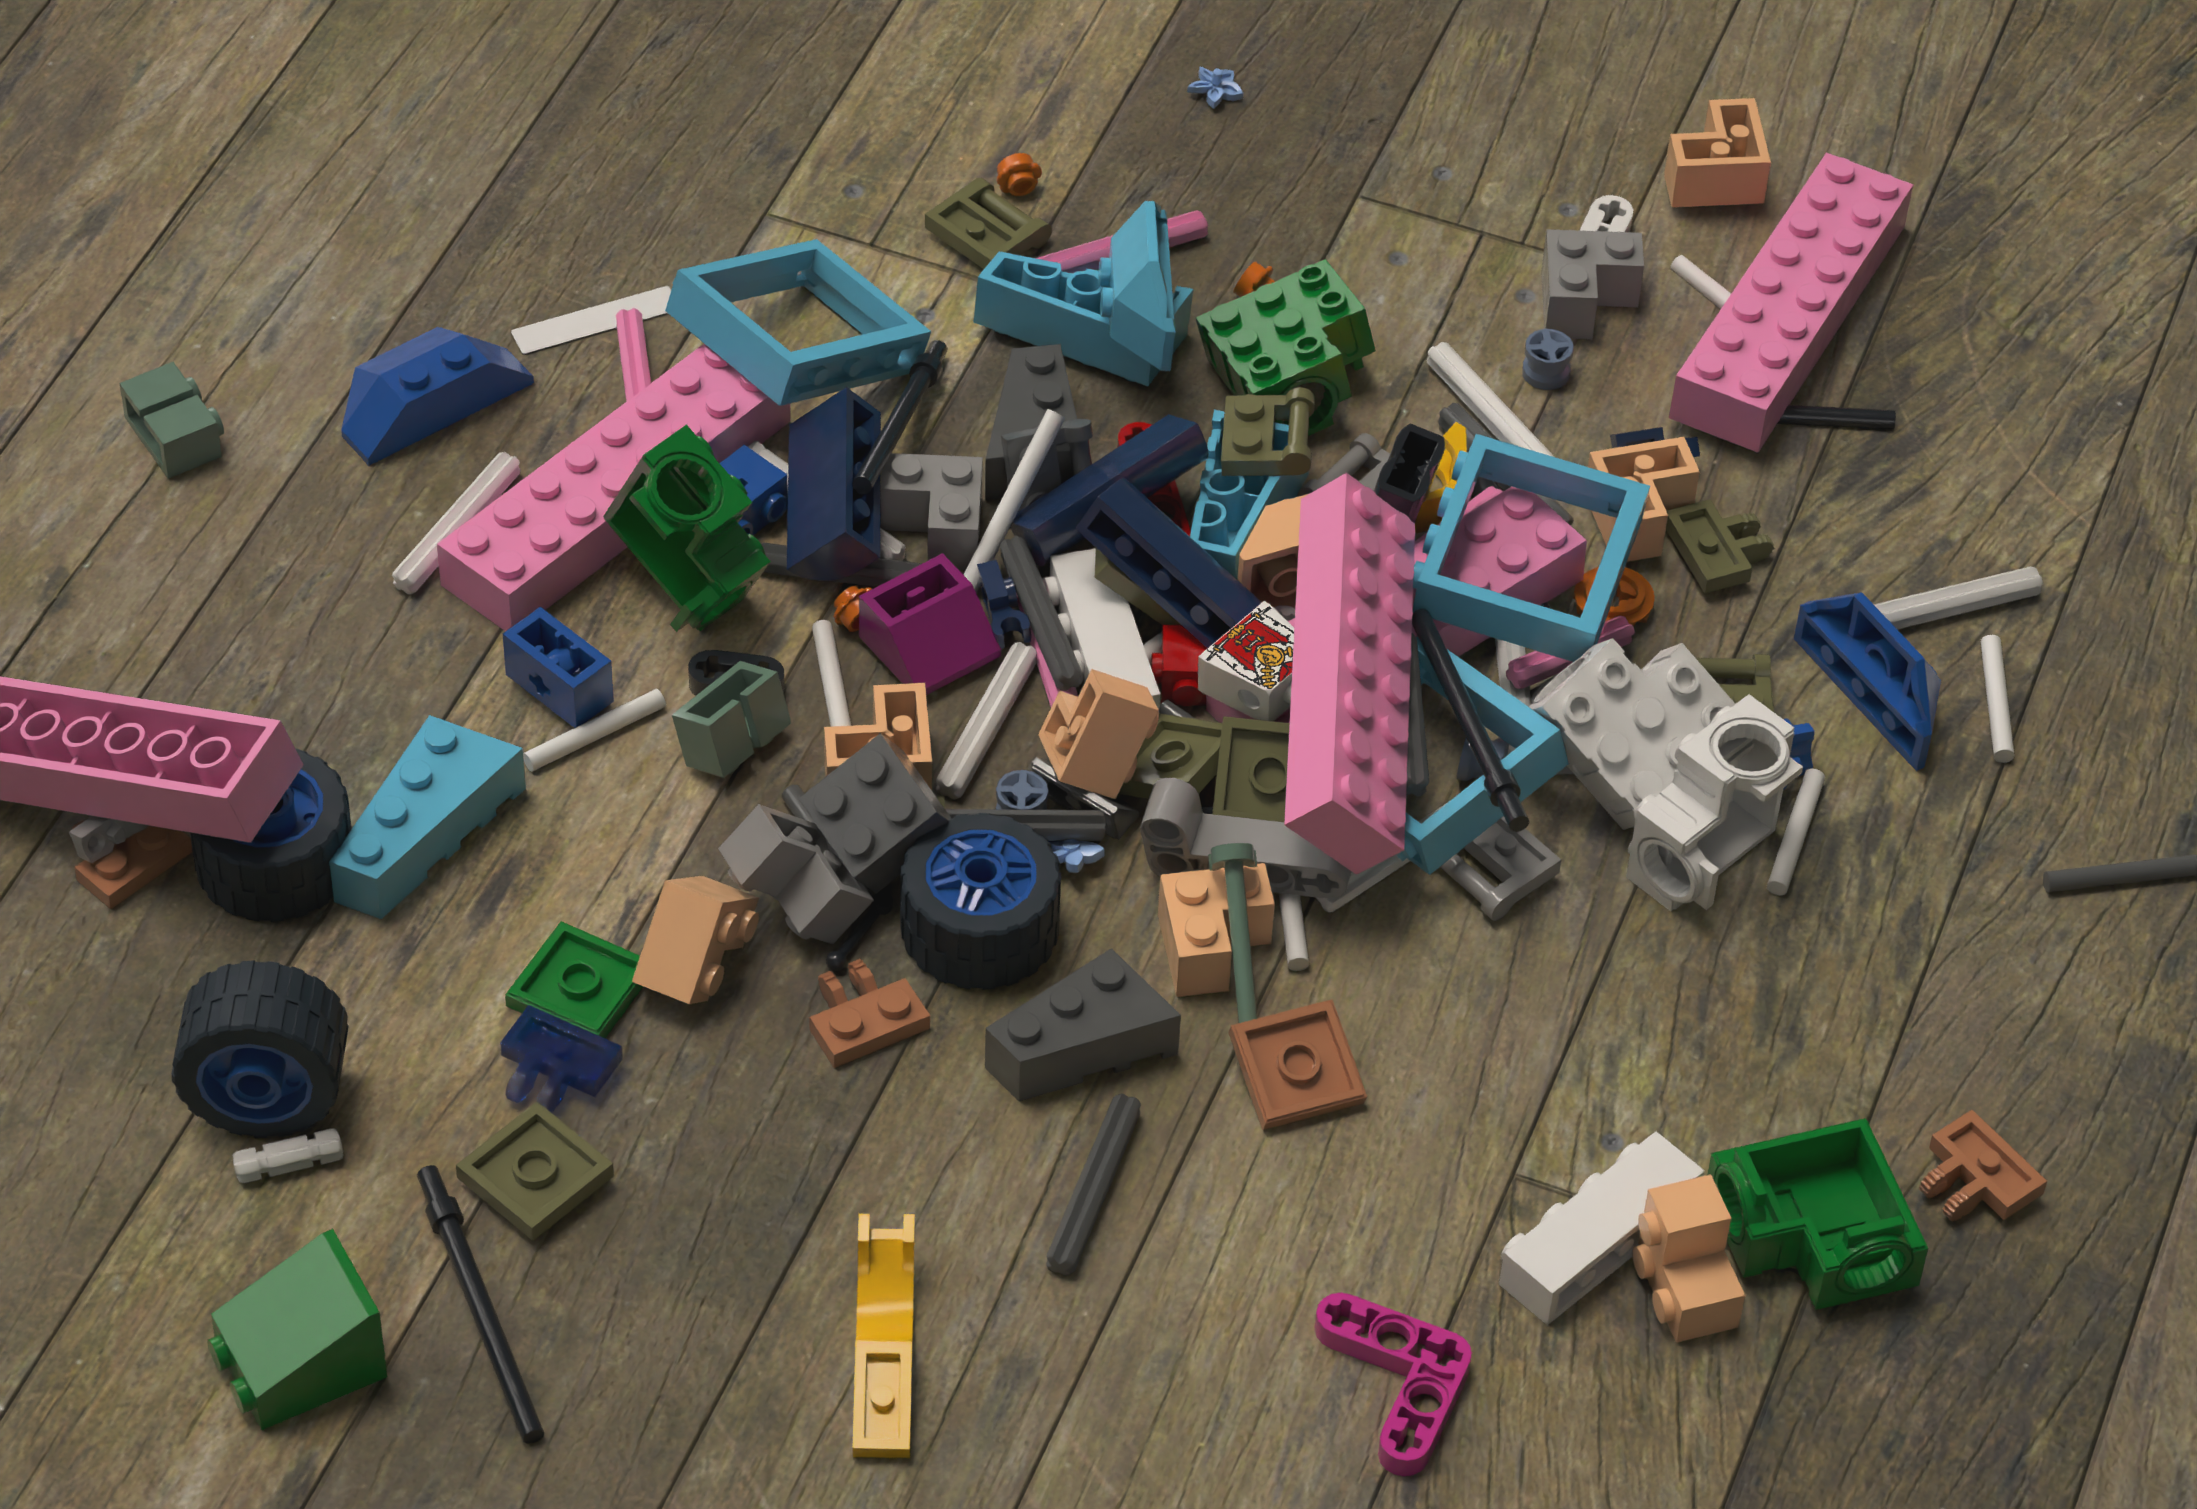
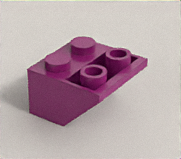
M943 553L859 596V637L902 684L925 683L926 695L1001 656V648L994 637L991 625L972 583Z

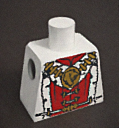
M1263 601L1198 656V690L1256 720L1275 721L1291 705L1294 627L1269 603Z

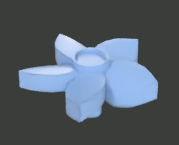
M1200 67L1198 77L1201 81L1191 83L1187 89L1189 93H1207V103L1213 109L1218 106L1222 99L1236 101L1243 98L1241 88L1237 83L1233 82L1234 71L1226 69H1214L1211 72L1206 68Z
M1075 839L1048 841L1051 844L1053 853L1057 854L1059 862L1063 863L1066 861V869L1070 873H1078L1084 863H1094L1105 856L1104 848L1097 843L1077 841Z

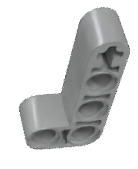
M1163 778L1157 780L1153 785L1140 832L1148 865L1158 876L1209 869L1208 854H1211V848L1229 843H1249L1253 845L1254 850H1256L1257 864L1265 863L1271 890L1275 893L1337 898L1346 892L1352 872L1284 825L1285 822L1203 814L1199 794L1191 784L1176 778Z

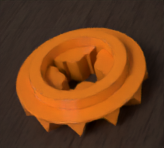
M1599 567L1584 573L1583 580L1575 586L1573 598L1576 601L1577 614H1582ZM1625 567L1617 588L1616 597H1619V604L1616 607H1610L1606 621L1617 616H1624L1628 623L1633 626L1636 622L1646 623L1650 611L1654 607L1655 596L1653 588L1641 574Z

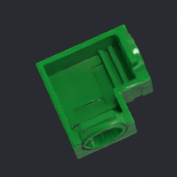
M1326 259L1307 265L1299 272H1295L1271 284H1265L1255 292L1253 291L1229 303L1218 305L1212 311L1195 317L1206 358L1234 396L1247 394L1286 395L1290 390L1305 383L1316 382L1324 385V398L1317 407V410L1309 417L1308 436L1334 425L1332 416L1336 411L1338 403L1352 397L1345 365L1350 364L1357 371L1364 367L1362 358L1376 351L1365 307ZM1276 420V423L1289 425V421Z
M687 424L642 456L603 516L615 533L679 607L680 611L670 624L676 632L688 623L692 628L702 631L745 598L771 562L765 555L764 548L759 540L753 535L747 534L738 523L743 517L742 513L748 510L753 503L748 498L745 487L738 478L727 473L714 457L713 450L708 442L702 437L696 436Z
M1866 1118L1711 1153L1707 1175L1711 1174L1731 1216L1727 1242L1743 1278L1762 1274L1764 1270L1773 1268L1779 1270L1796 1266L1802 1281H1805L1809 1288L1808 1295L1815 1310L1920 1285L1929 1248Z

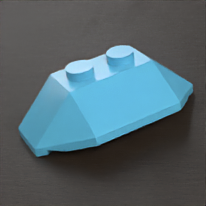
M1144 201L1111 238L1109 258L1100 257L1098 276L1099 287H1102L1100 316L1109 317L1110 338L1159 370L1171 371L1176 331L1167 211L1161 210V206L1155 201Z

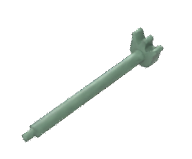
M1229 843L1212 847L1211 854H1208L1210 871H1216L1223 867L1225 870L1238 1022L1242 1023L1257 1019L1243 866L1257 867L1256 850H1254L1252 844Z

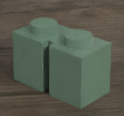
M174 362L119 383L125 419L168 479L222 457L219 436L224 434V427L218 412L213 407L207 409L202 402V396L195 380L192 377L185 378Z
M739 661L672 714L686 766L723 778L734 772L742 762L754 754L753 748H760L769 744L777 734L791 724L778 672Z

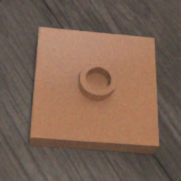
M1333 999L1231 1025L1228 1033L1262 1130L1365 1103L1367 1095Z

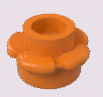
M1015 153L1005 157L998 164L997 183L1000 185V190L1004 193L1024 196L1035 189L1038 184L1037 178L1042 176V169L1037 163L1033 162L1030 155Z
M1254 261L1243 273L1233 292L1242 297L1253 291L1255 292L1265 284L1275 282V280L1270 278L1273 273V267L1268 266L1265 268Z
M851 586L834 601L836 610L833 617L837 625L843 624L849 632L859 630V596L872 590L871 587L859 589L857 586Z

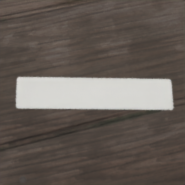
M669 286L660 287L513 329L511 333L521 352L527 354L617 328L616 314L621 309L629 311L636 308L642 313L643 320L666 314L665 309L671 289Z

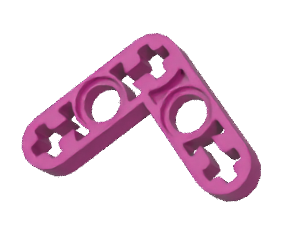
M1334 1293L1324 1297L1317 1306L1314 1327L1316 1337L1323 1345L1407 1377L1381 1430L1378 1457L1382 1466L1394 1475L1412 1476L1421 1472L1428 1464L1468 1378L1472 1356L1469 1343L1465 1338L1454 1332L1351 1294ZM1340 1316L1349 1318V1321H1345L1341 1327L1332 1325V1321L1336 1322ZM1365 1324L1370 1325L1368 1338L1361 1337V1333L1365 1332ZM1385 1332H1397L1407 1339L1408 1344L1401 1349L1391 1350L1383 1347L1378 1342V1337ZM1418 1343L1425 1345V1349H1421L1420 1358L1416 1357ZM1445 1354L1454 1357V1360H1450L1446 1366L1437 1363V1360H1441ZM1427 1394L1435 1397L1441 1406L1434 1412L1424 1413L1414 1409L1410 1404V1400L1416 1395ZM1409 1427L1415 1431L1413 1447H1409L1406 1453L1398 1452L1396 1447H1400L1403 1444Z

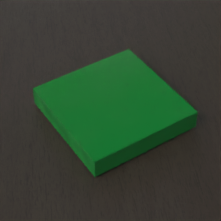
M561 921L505 994L506 1006L599 1047L644 987L632 982L640 955Z

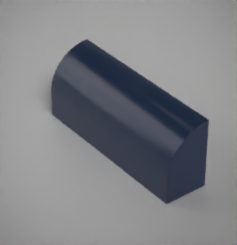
M848 387L789 425L786 570L806 579L820 581L842 579L855 574L880 558L881 473L868 494L857 493L853 489L852 482L881 432V412Z
M1168 414L1019 511L1010 526L1014 536H1020L1025 539L1036 565H1046L1050 562V556L1062 554L1085 539L1075 529L1095 499L1119 479L1126 478L1148 498L1205 461L1209 455L1208 447L1198 423Z
M1126 478L1119 479L1101 493L1075 528L1207 649L1262 603Z

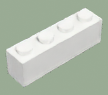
M1096 548L1050 556V577L1043 578V582L1082 670L1081 676L1083 681L1081 687L1083 688L1091 669L1147 687L1159 709L1160 692L1129 602L1094 578Z
M1656 1131L1640 1144L1634 1142L1628 1145L1621 1152L1613 1166L1603 1174L1599 1172L1592 1174L1585 1180L1574 1197L1564 1205L1562 1203L1553 1205L1544 1214L1539 1225L1526 1235L1523 1233L1515 1235L1506 1244L1501 1253L1502 1267L1499 1285L1541 1321L1549 1325L1633 1257V1247L1638 1246L1640 1236L1638 1217L1644 1213L1648 1189L1704 1176L1705 1171Z

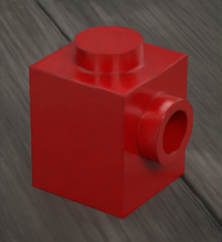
M1163 625L1161 653H1152L1151 669L1156 683L1161 684V703L1169 700L1175 705L1206 706V694L1198 690V656L1207 648L1182 625Z

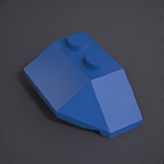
M436 327L355 367L341 429L342 437L370 466L534 384V376L507 348L465 334Z
M1862 592L1808 601L1800 605L1794 640L1916 771L1924 768L1941 680L1934 668L1928 664L1925 658Z

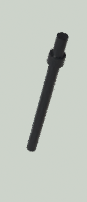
M940 340L932 341L925 353L915 359L909 371L910 380L852 482L853 489L857 493L864 495L871 491L927 388L932 387L937 382L943 369L942 361L948 351L944 342Z
M1426 609L1416 610L1412 616V625L1486 778L1484 788L1494 806L1500 807L1510 830L1514 832L1522 831L1529 825V818L1519 800L1521 794L1520 787L1513 773L1504 769L1429 611Z
M434 1165L423 1167L418 1171L417 1178L428 1203L425 1213L434 1233L441 1235L522 1441L526 1444L537 1442L543 1438L544 1431L461 1227L464 1217L456 1198L448 1195L438 1168Z

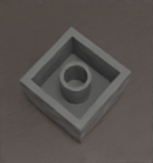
M881 733L798 799L852 877L876 894L901 874V866L904 865V855L908 847H911L918 837L950 822L949 819H952L905 752Z

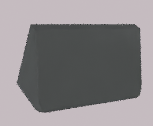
M1036 757L1033 760V772L1042 776L1047 783L1049 799L1067 810H1101L1104 812L1106 820L1105 834L1113 839L1119 840L1139 817L1140 812L1138 809L1118 797L1113 799L1060 782L1049 759Z

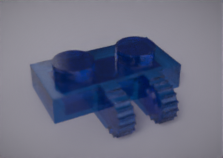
M530 1005L526 1007L500 1042L501 1056L520 1064L516 1072L509 1079L507 1089L505 1090L506 1098L516 1103L522 1102L534 1087L538 1073H541L549 1078L540 1090L536 1102L538 1101L551 1113L562 1102L568 1086L596 1097L623 1060L621 1045Z

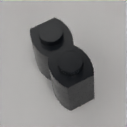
M1408 424L1398 433L1389 459L1382 467L1374 488L1376 495L1397 511L1407 515L1413 523L1416 522L1421 506L1429 495L1444 454V437L1414 424Z

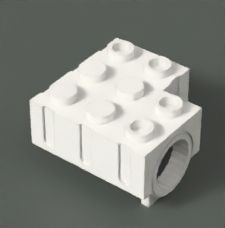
M1613 638L1593 645L1582 657L1575 660L1555 676L1538 693L1534 699V704L1529 706V708L1560 729L1569 762L1568 768L1623 830L1635 826L1634 812L1645 797L1651 794L1658 796L1662 790L1670 785L1674 777V771L1677 768L1678 761L1675 758V751L1680 742L1688 734H1697L1707 727L1723 707L1735 705L1734 701L1683 643L1661 650L1642 669L1629 661L1623 654L1625 651Z
M1748 694L1734 706L1723 707L1715 715L1712 722L1699 733L1688 734L1675 751V758L1678 763L1670 785L1662 790L1658 796L1651 794L1645 797L1634 812L1635 826L1633 838L1628 847L1630 856L1626 878L1669 911L1675 910L1683 903H1689L1693 900L1705 910L1711 907L1714 903L1718 876L1775 831L1783 788L1802 774L1803 766L1790 757L1794 727Z

